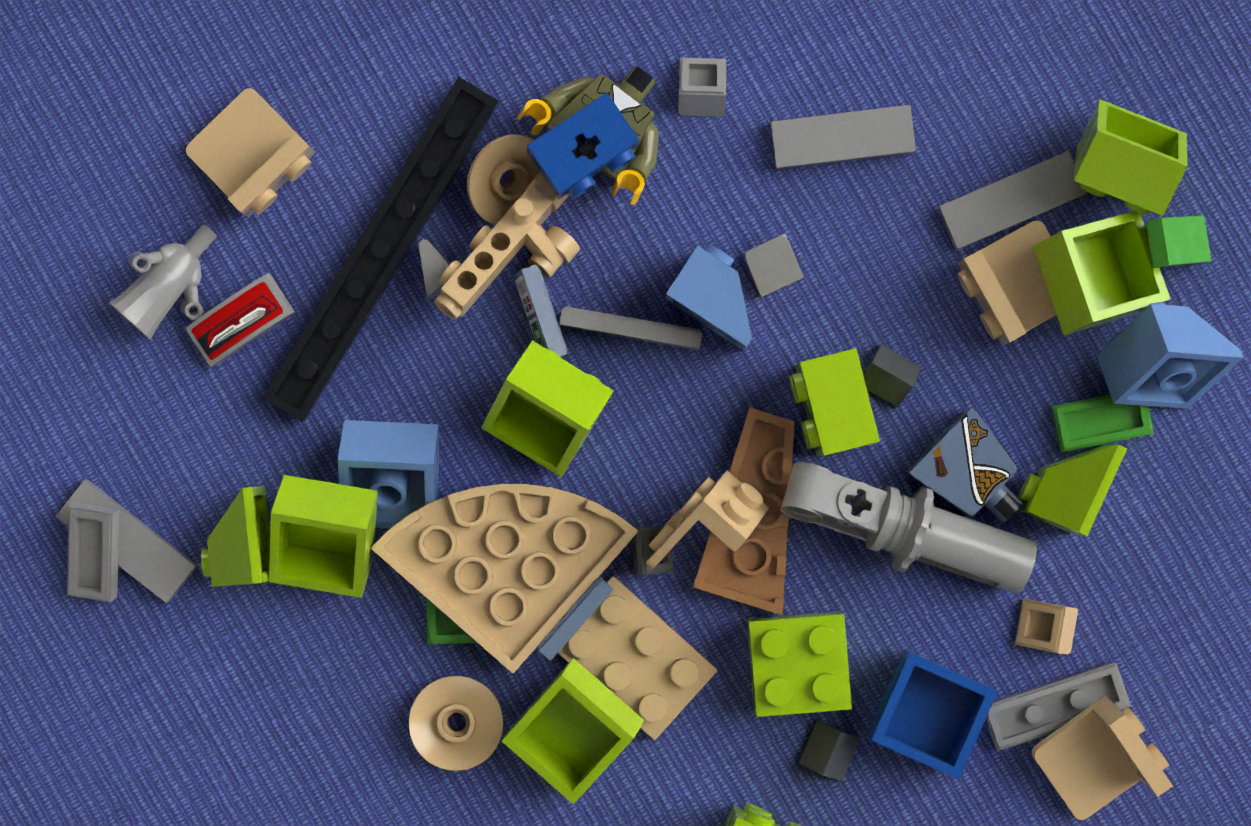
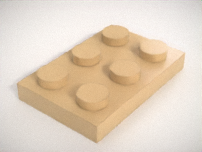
M613 575L607 581L613 591L558 654L568 663L572 658L577 660L644 719L640 728L656 740L718 669Z

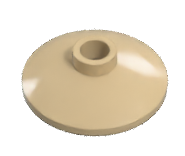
M506 135L491 141L477 154L470 167L467 179V192L470 203L482 219L495 226L527 190L526 187L540 172L527 153V145L534 141L527 136ZM509 170V178L506 182L500 184L501 176L505 171Z
M448 676L430 683L416 697L410 710L409 732L419 754L432 765L451 771L467 770L484 762L497 748L503 732V714L497 698L484 684L465 676ZM451 714H462L466 719V726L461 730L451 728L448 722Z

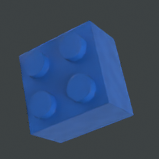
M903 649L866 735L875 743L959 779L998 691Z

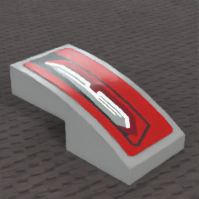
M267 273L218 304L185 329L211 368L222 363L250 341L266 334L295 311L271 274Z

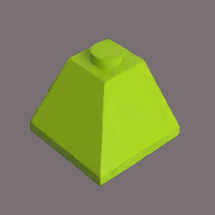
M1101 445L1041 467L1037 475L1030 473L1019 494V499L1024 501L1020 511L1070 534L1088 536L1127 448L1121 445Z
M265 486L242 488L208 537V549H202L201 564L204 577H211L212 587L257 584L269 581L270 526Z

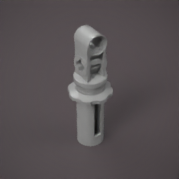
M805 462L793 464L781 512L790 518L814 523L835 530L838 533L864 540L867 549L876 552L882 549L892 553V568H895L898 572H905L914 560L1017 595L1026 586L1036 559L1037 545L1035 541L934 507L933 490L926 486H920L912 497H908L903 494L900 495V491L897 488L887 486L884 490H881L866 483L832 473L830 470L819 465ZM848 500L851 501L852 506L845 502H847ZM853 510L858 514L854 516L853 514H851V511Z

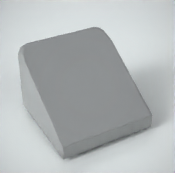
M680 57L679 115L724 116L726 103V59Z
M786 233L747 250L741 255L760 297L804 278Z
M423 238L418 243L426 294L428 298L433 299L440 293L443 287L439 283V279L449 267V264L428 239L424 240Z

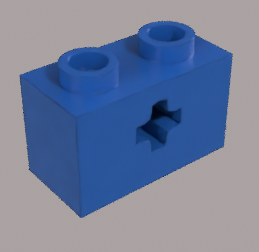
M605 93L528 144L527 153L558 199L566 194L575 199L596 184L592 177L607 167L614 173L635 159L636 156L632 151L638 147L639 139L609 94ZM582 140L586 146L593 142L596 144L593 153L594 159L589 160L585 155L579 158L575 157L578 141Z

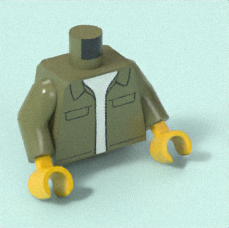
M635 65L619 86L603 74L599 75L596 79L584 76L555 87L540 99L528 101L517 115L518 120H521L525 115L535 118L537 124L530 133L538 135L549 120L551 121L546 126L547 131L556 127L605 93H608L639 139L638 147L632 151L636 156L635 159L614 173L608 167L601 171V173L615 182L611 194L615 196L620 188L629 189L633 193L629 204L635 205L640 198L646 180L657 163L659 131L653 123L654 113L641 103L656 81ZM582 140L578 141L576 154L579 156L585 155L589 160L594 159L593 153L596 144L593 142L586 146Z

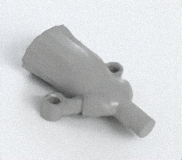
M203 224L185 245L170 243L161 246L158 251L151 253L133 252L128 258V263L133 269L142 274L118 297L110 301L109 304L149 340H151L157 327L182 292H184L185 301L181 304V312L189 319L197 320L203 314L197 288L202 277L198 257L216 239L217 235ZM142 259V264L137 266V261ZM194 306V311L189 313V309Z

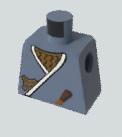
M973 408L965 409L905 471L911 479L933 490V494L969 517L975 515L985 505L999 520L1005 522L1023 503L1004 485L1018 468Z

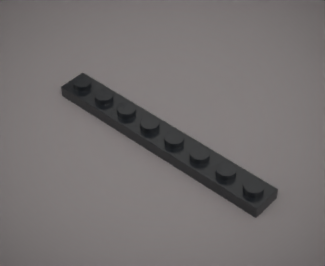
M458 76L262 397L263 399L305 423L499 105V100Z

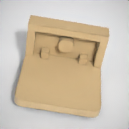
M251 88L243 90L186 147L187 155L229 197L228 200L248 218L254 212L257 215L264 212L278 197L275 192L288 179L291 182L298 179L310 167L312 162L309 159L316 153Z
M1032 221L957 263L961 270L957 273V277L964 291L970 298L976 297L984 311L980 318L986 331L993 340L998 338L1002 345L1014 341L1026 334L1027 331L1057 315L1033 248L1034 245L1051 237L1041 221Z
M726 471L716 483L708 477L687 503L671 517L657 536L650 542L648 546L655 552L647 560L646 564L654 569L698 520L732 551L736 552L753 532L769 507L763 503L761 494L753 486L741 483L729 471Z
M1106 695L1036 744L1032 749L1034 760L1068 809L1078 820L1087 819L1140 780L1157 797L1173 787L1163 772L1164 769L1169 767L1164 756L1153 743L1146 746L1139 735L1145 731V728L1129 707L1121 711Z

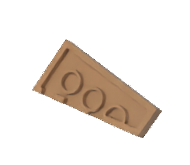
M749 407L729 472L741 483L753 486L761 494L763 503L769 509L736 552L732 551L711 531L709 532L693 588L783 616L789 517L781 512V506L792 470L795 421Z

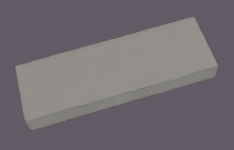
M911 105L770 122L776 170L916 152Z
M1069 151L939 206V213L955 250L1086 195L1087 192L1080 187V183L1074 181L1075 165Z
M566 306L562 308L559 323L560 327L692 350L700 349L702 337L700 329Z
M84 479L55 516L68 526V507L74 502L119 508L118 566L165 603H169L198 566L88 479Z
M1111 661L993 701L985 721L995 750L998 752L1052 734L1105 695L1120 710L1131 707L1117 663Z

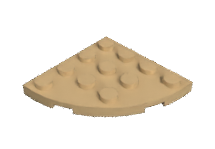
M497 484L456 492L425 505L389 529L371 549L513 674L593 581L601 575L638 533V530L607 508L574 493L530 484Z

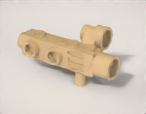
M539 172L526 187L527 190L493 229L485 225L476 234L469 245L473 252L463 264L455 260L444 271L439 279V283L443 287L441 288L440 295L434 301L438 309L453 320H456L459 316L463 317L524 245L532 253L528 260L529 265L537 264V267H540L542 276L546 279H550L562 264L568 265L580 251L577 242L567 232L557 226H551L545 231L541 225L551 212H555L569 194L558 199Z

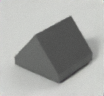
M880 344L863 373L866 388L869 392L898 408L914 386L922 367Z
M664 525L634 527L638 530V533L629 542L631 574L647 575L673 572L672 549L654 569L646 564L647 560L655 552L648 545Z
M816 719L799 763L823 776L843 781L860 737Z

